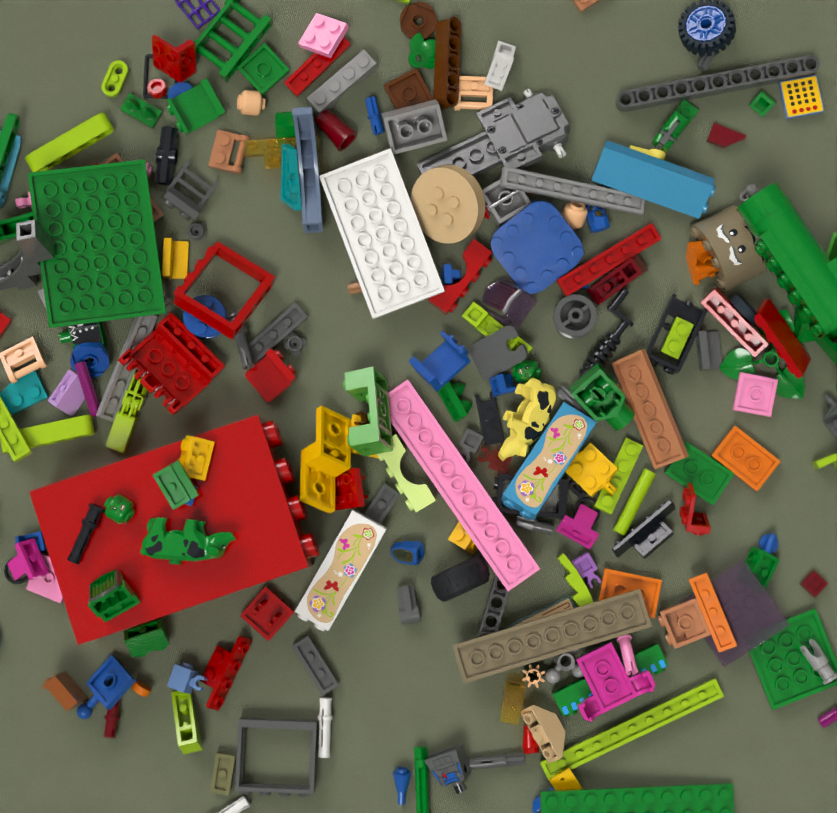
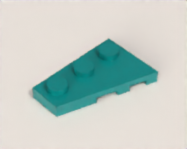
M282 144L280 200L295 211L302 210L297 150L290 144Z

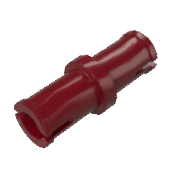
M121 699L110 710L107 709V715L104 716L106 723L103 737L116 738L117 722L120 721V716L118 715Z

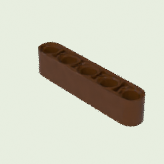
M455 16L440 20L436 25L433 100L436 99L438 101L440 110L449 109L458 104L461 22Z

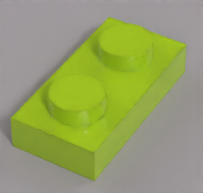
M675 317L659 352L674 359H679L694 324Z

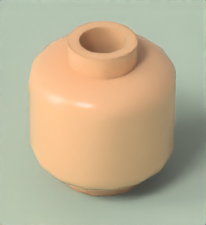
M244 90L241 95H238L237 109L240 110L242 115L258 116L261 110L265 109V99L262 98L259 91Z
M571 201L565 204L561 215L571 229L575 230L584 225L588 210L584 204Z

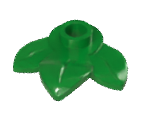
M420 32L412 37L409 43L411 52L408 55V62L413 68H434L436 40L430 39L425 41ZM416 55L420 57L419 62L416 61Z

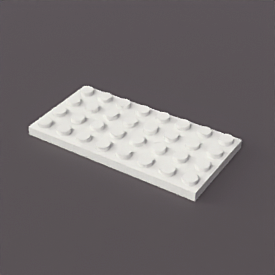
M391 148L319 176L372 319L445 292Z

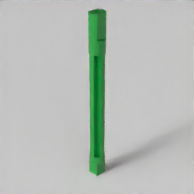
M425 746L414 747L416 813H429L428 766L425 763V760L428 758V752Z

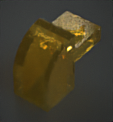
M505 681L499 722L519 725L525 694L524 684Z

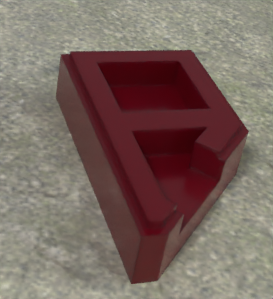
M714 123L706 142L726 148L734 143L745 140L747 135Z

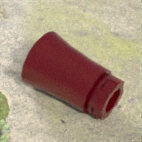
M329 109L321 112L315 121L339 152L345 150L357 137L358 133L347 126Z

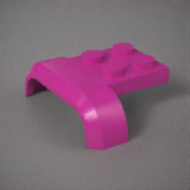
M611 642L576 659L593 694L577 705L584 720L592 722L597 716L641 694L654 691L656 684L649 670L639 672L630 677L626 675L625 669Z

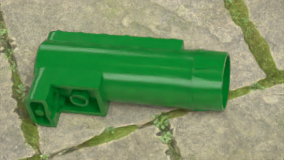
M774 182L751 196L736 210L747 224L748 230L757 239L754 243L756 253L760 257L763 256L767 269L771 273L774 272L777 277L776 282L780 288L786 290L790 303L797 306L799 309L798 314L803 321H807L811 334L815 338L822 339L837 329V257L832 261L829 259L795 209L792 201L786 196L779 184Z

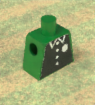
M102 322L68 326V331L59 333L61 343L64 344L72 341L73 347L86 342H100L104 347L108 346Z

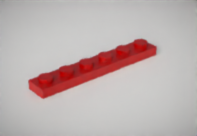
M651 223L559 278L556 282L565 297L569 296L657 243L662 238Z

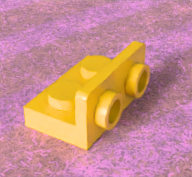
M188 435L182 440V454L178 460H180L190 478L206 480L214 441Z

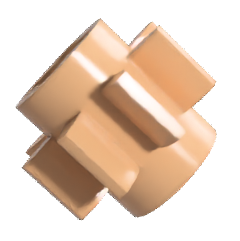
M529 664L530 670L522 671L526 674L522 681L527 680L529 682L528 687L531 684H535L538 688L539 681L545 682L541 678L545 671L540 672L539 664L536 668ZM536 671L539 679L530 680L529 672L533 673Z

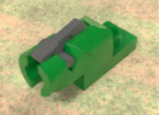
M684 99L654 137L652 144L656 147L660 143L663 145L661 151L667 153L699 110Z

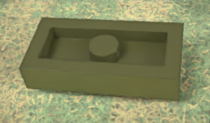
M216 753L210 787L211 793L230 795L236 755Z

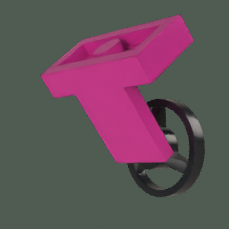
M584 498L579 500L574 506V519L565 515L557 526L556 531L590 549L599 535L591 527L599 519L601 511L585 506L584 500H589L593 503L595 501L590 498ZM580 503V506L576 512V507Z
M34 538L18 542L14 545L18 555L10 559L4 568L5 577L9 582L22 584L28 579L34 580L49 574ZM8 567L10 569L11 575L14 578V581H12L8 576ZM27 574L24 580L18 582V579Z

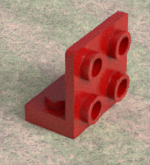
M157 35L152 36L153 65L179 83L196 73L195 42L189 39L175 48Z

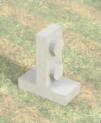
M498 40L484 85L502 91L514 60L513 56L516 46Z

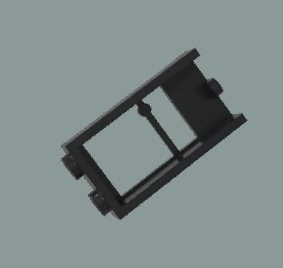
M675 294L670 296L646 349L652 366H661L664 368V372L674 375V373L678 374L681 371L708 312L706 308L700 310L694 307L692 302H683L676 299L677 295ZM668 315L673 318L679 317L694 324L676 364L651 353L662 327L665 330L670 329V325L664 324Z

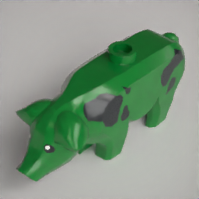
M156 517L151 518L147 523L148 534L142 542L140 553L154 559L169 560V564L181 565L182 561L198 562L214 558L218 559L225 554L229 543L237 539L232 532H219L207 536L205 532L206 522L186 519L183 531L173 530L167 532L166 522L168 518Z

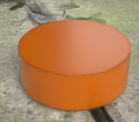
M138 680L131 686L134 692L143 697H148L151 692L150 687Z

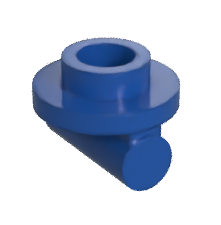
M770 533L760 538L759 547L761 550L771 554L778 549L777 535Z

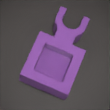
M588 552L570 561L581 578L586 577V582L590 588H593L591 584L592 579L596 578L598 583L602 582L593 573L598 568Z

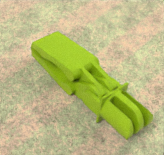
M134 372L128 390H125L126 393L122 401L123 407L116 414L105 446L122 454L127 450L139 419L137 414L141 411L145 399H147L145 396L148 390L140 383L141 379L137 380L134 377L137 372Z

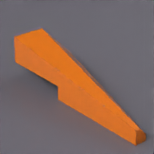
M703 241L687 243L686 260L694 285L700 284L699 281L708 276L710 278L715 276V272L718 271V269L713 267L711 263L712 257L709 251H705L702 244Z

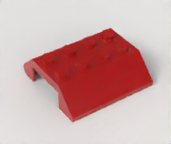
M172 312L160 321L156 329L132 351L129 348L118 359L123 366L127 365L126 369L128 371L135 368L138 370L134 377L137 380L141 379L140 383L151 394L156 392L153 395L156 399L161 396L166 398L162 405L164 407L169 406L167 410L172 415L186 407L225 368V365Z

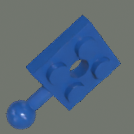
M111 654L86 682L94 696L87 704H81L77 708L79 718L88 719L92 715V708L99 701L105 708L110 710L135 683V678L116 656ZM111 678H113L114 681H113L112 685L108 687V685H109V683H108L109 680H110Z

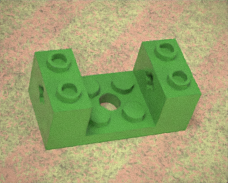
M374 367L345 372V379L343 380L344 390L359 402L367 401L370 411L367 414L370 424L349 428V435H347L349 446L363 456L393 451L387 378Z

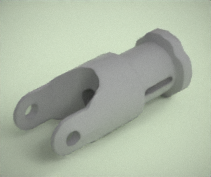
M810 639L809 644L814 650V656L805 646L800 647L801 652L814 671L817 670L823 679V684H828L837 678V673H834L828 664L829 660L816 641Z

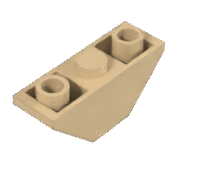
M535 705L521 710L520 713L523 720L530 729L548 764L563 757L566 731L557 715Z

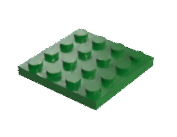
M815 608L742 636L771 710L837 685V678L824 685L823 679L817 670L814 671L800 649L801 646H805L814 656V650L809 644V640H815L829 660L828 664L834 673H837L836 658Z

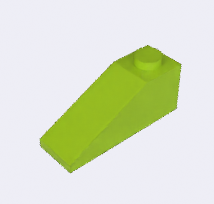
M171 692L178 747L183 754L203 750L192 693Z

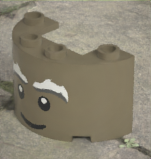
M731 205L690 225V232L693 238H696L698 241L703 240L702 244L705 251H709L712 257L711 263L719 271L716 275V284L724 293L766 272V261H762V256L760 257L754 249V243L757 239L748 230L747 224L736 209L738 207L735 205Z

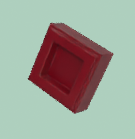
M812 570L800 585L816 598L828 583Z

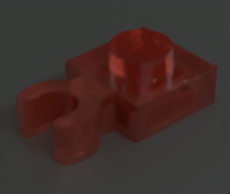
M480 449L486 453V457L483 459L477 457L479 462H490L488 468L503 474L507 473L513 457H508L502 461L498 456V450H494V453L490 454L488 449Z

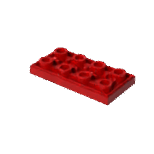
M767 298L762 302L754 316L755 323L764 330L768 342L773 343L778 356L786 362L788 371L798 379L804 375L811 358L770 298Z

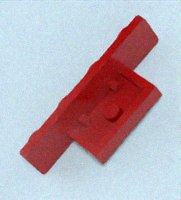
M239 636L231 652L221 646H216L202 675L207 678V681L200 680L213 688L206 704L207 708L219 711L224 704L225 697L233 685V680L241 668L246 653L250 649L251 639Z

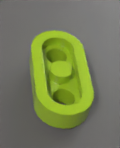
M113 61L102 82V91L109 98H115L121 93L128 77L129 69L123 61ZM118 69L123 70L121 74L116 73ZM115 86L114 91H109V88Z

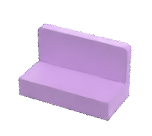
M69 369L48 399V402L71 417L74 416L85 400L78 375Z

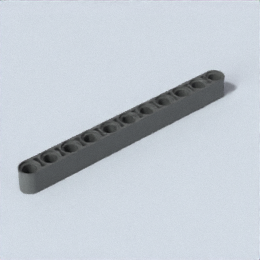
M809 55L625 90L618 95L615 106L620 112H629L681 102L684 99L692 100L812 76L819 69L820 61L816 56ZM806 63H810L813 69H808ZM787 67H792L795 73H790ZM769 70L775 71L776 77L771 76ZM750 74H756L758 80H753ZM732 77L738 78L740 83H734ZM713 81H719L721 87H716ZM694 85H701L703 87V90H696ZM676 88H682L685 93H677ZM663 91L666 94V97H659L657 92ZM639 95H645L648 100L641 101ZM622 98L628 99L629 104H628V105L622 104L621 101H620V99H622Z

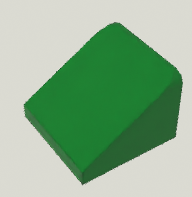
M762 90L749 106L763 118L777 101L765 90Z

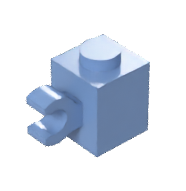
M185 662L182 665L174 664L167 687L191 694L193 688L203 691L204 688L200 687L198 683L200 680L207 681V678L198 675L199 671L194 670V666Z

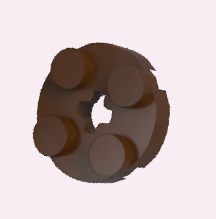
M416 2L406 6L401 12L400 27L402 33L407 38L412 39L415 34L420 32L426 41L436 30L437 17L433 8L428 4ZM419 17L422 18L423 24L416 26L413 20H417Z

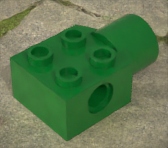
M599 363L569 387L570 394L596 422L606 420L615 431L624 428L635 416V412L624 401L626 396L623 389Z

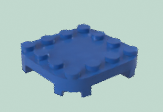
M534 200L528 203L529 205L502 226L497 227L491 238V249L497 260L515 283L529 294L545 290L575 267L584 254L583 245L578 236L558 210L550 202L543 200Z

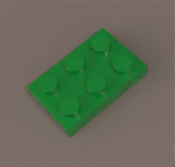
M684 442L689 456L670 463L664 474L687 488L688 483H692L695 494L713 506L734 473L688 442Z

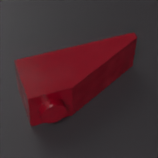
M638 255L633 256L587 291L596 304L600 305L646 273L648 269Z

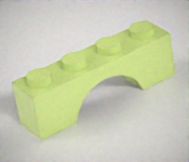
M395 434L392 436L393 451L380 453L377 456L380 461L385 460L388 465L385 469L390 478L394 476L398 483L395 486L399 493L406 495L408 500L405 503L410 511L414 509L415 512H418L436 500L426 484H413L403 477L400 470V461L406 450Z

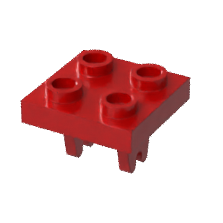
M360 468L348 469L335 477V511L365 506L364 499H368V495H363L361 480H366V477L361 476Z
M265 586L242 612L240 617L266 640L270 641L295 611Z

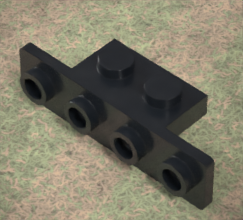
M671 500L662 503L655 513L648 515L643 520L641 525L631 529L628 536L623 540L617 541L612 548L614 555L619 558L633 546L645 559L674 535L673 531L662 521L676 509L674 503Z

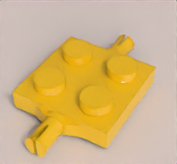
M592 443L577 454L566 471L591 497L603 488L611 495L615 493L610 488L615 492L618 490L610 481L619 469Z

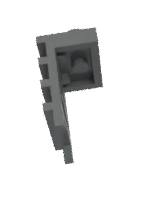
M187 160L160 198L165 200L163 203L171 209L176 208L179 210V214L189 221V219L195 220L199 215L198 211L218 185V182L215 181L212 186H209L186 169L191 163ZM185 173L208 190L205 196L180 178L181 175ZM177 182L202 200L197 205L176 190L174 185Z

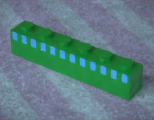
M657 643L634 653L638 673L649 670L650 674L654 673L657 675L665 671L664 667L668 666ZM622 658V659H620V661H621V663H622V665H623V667H624V669H625L624 662H623V658ZM584 677L551 692L562 716L566 715L567 717L576 714L577 705L593 695Z

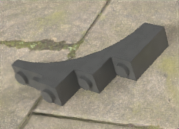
M35 219L16 223V241L21 249L12 260L0 266V290L17 287L19 290L37 287V274H41L40 261L55 259L54 240Z

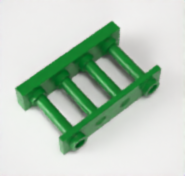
M226 0L225 6L198 40L195 39L193 41L195 42L196 56L200 53L219 67L220 77L226 82L230 80L237 71V66L249 56L273 25L272 19L265 14L263 18L256 17L239 4L240 0ZM233 9L254 24L255 28L251 33L245 32L227 18ZM221 24H224L243 39L240 47H234L216 33ZM210 38L231 53L232 57L228 62H223L204 47Z

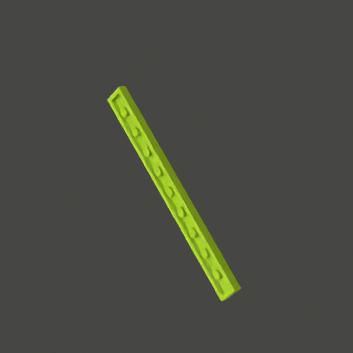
M713 678L563 750V757L557 761L548 764L547 760L544 759L540 761V764L549 781V779L567 767L572 770L724 697L717 680Z

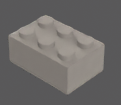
M436 99L381 113L389 149L391 148L393 155L447 141L440 106Z

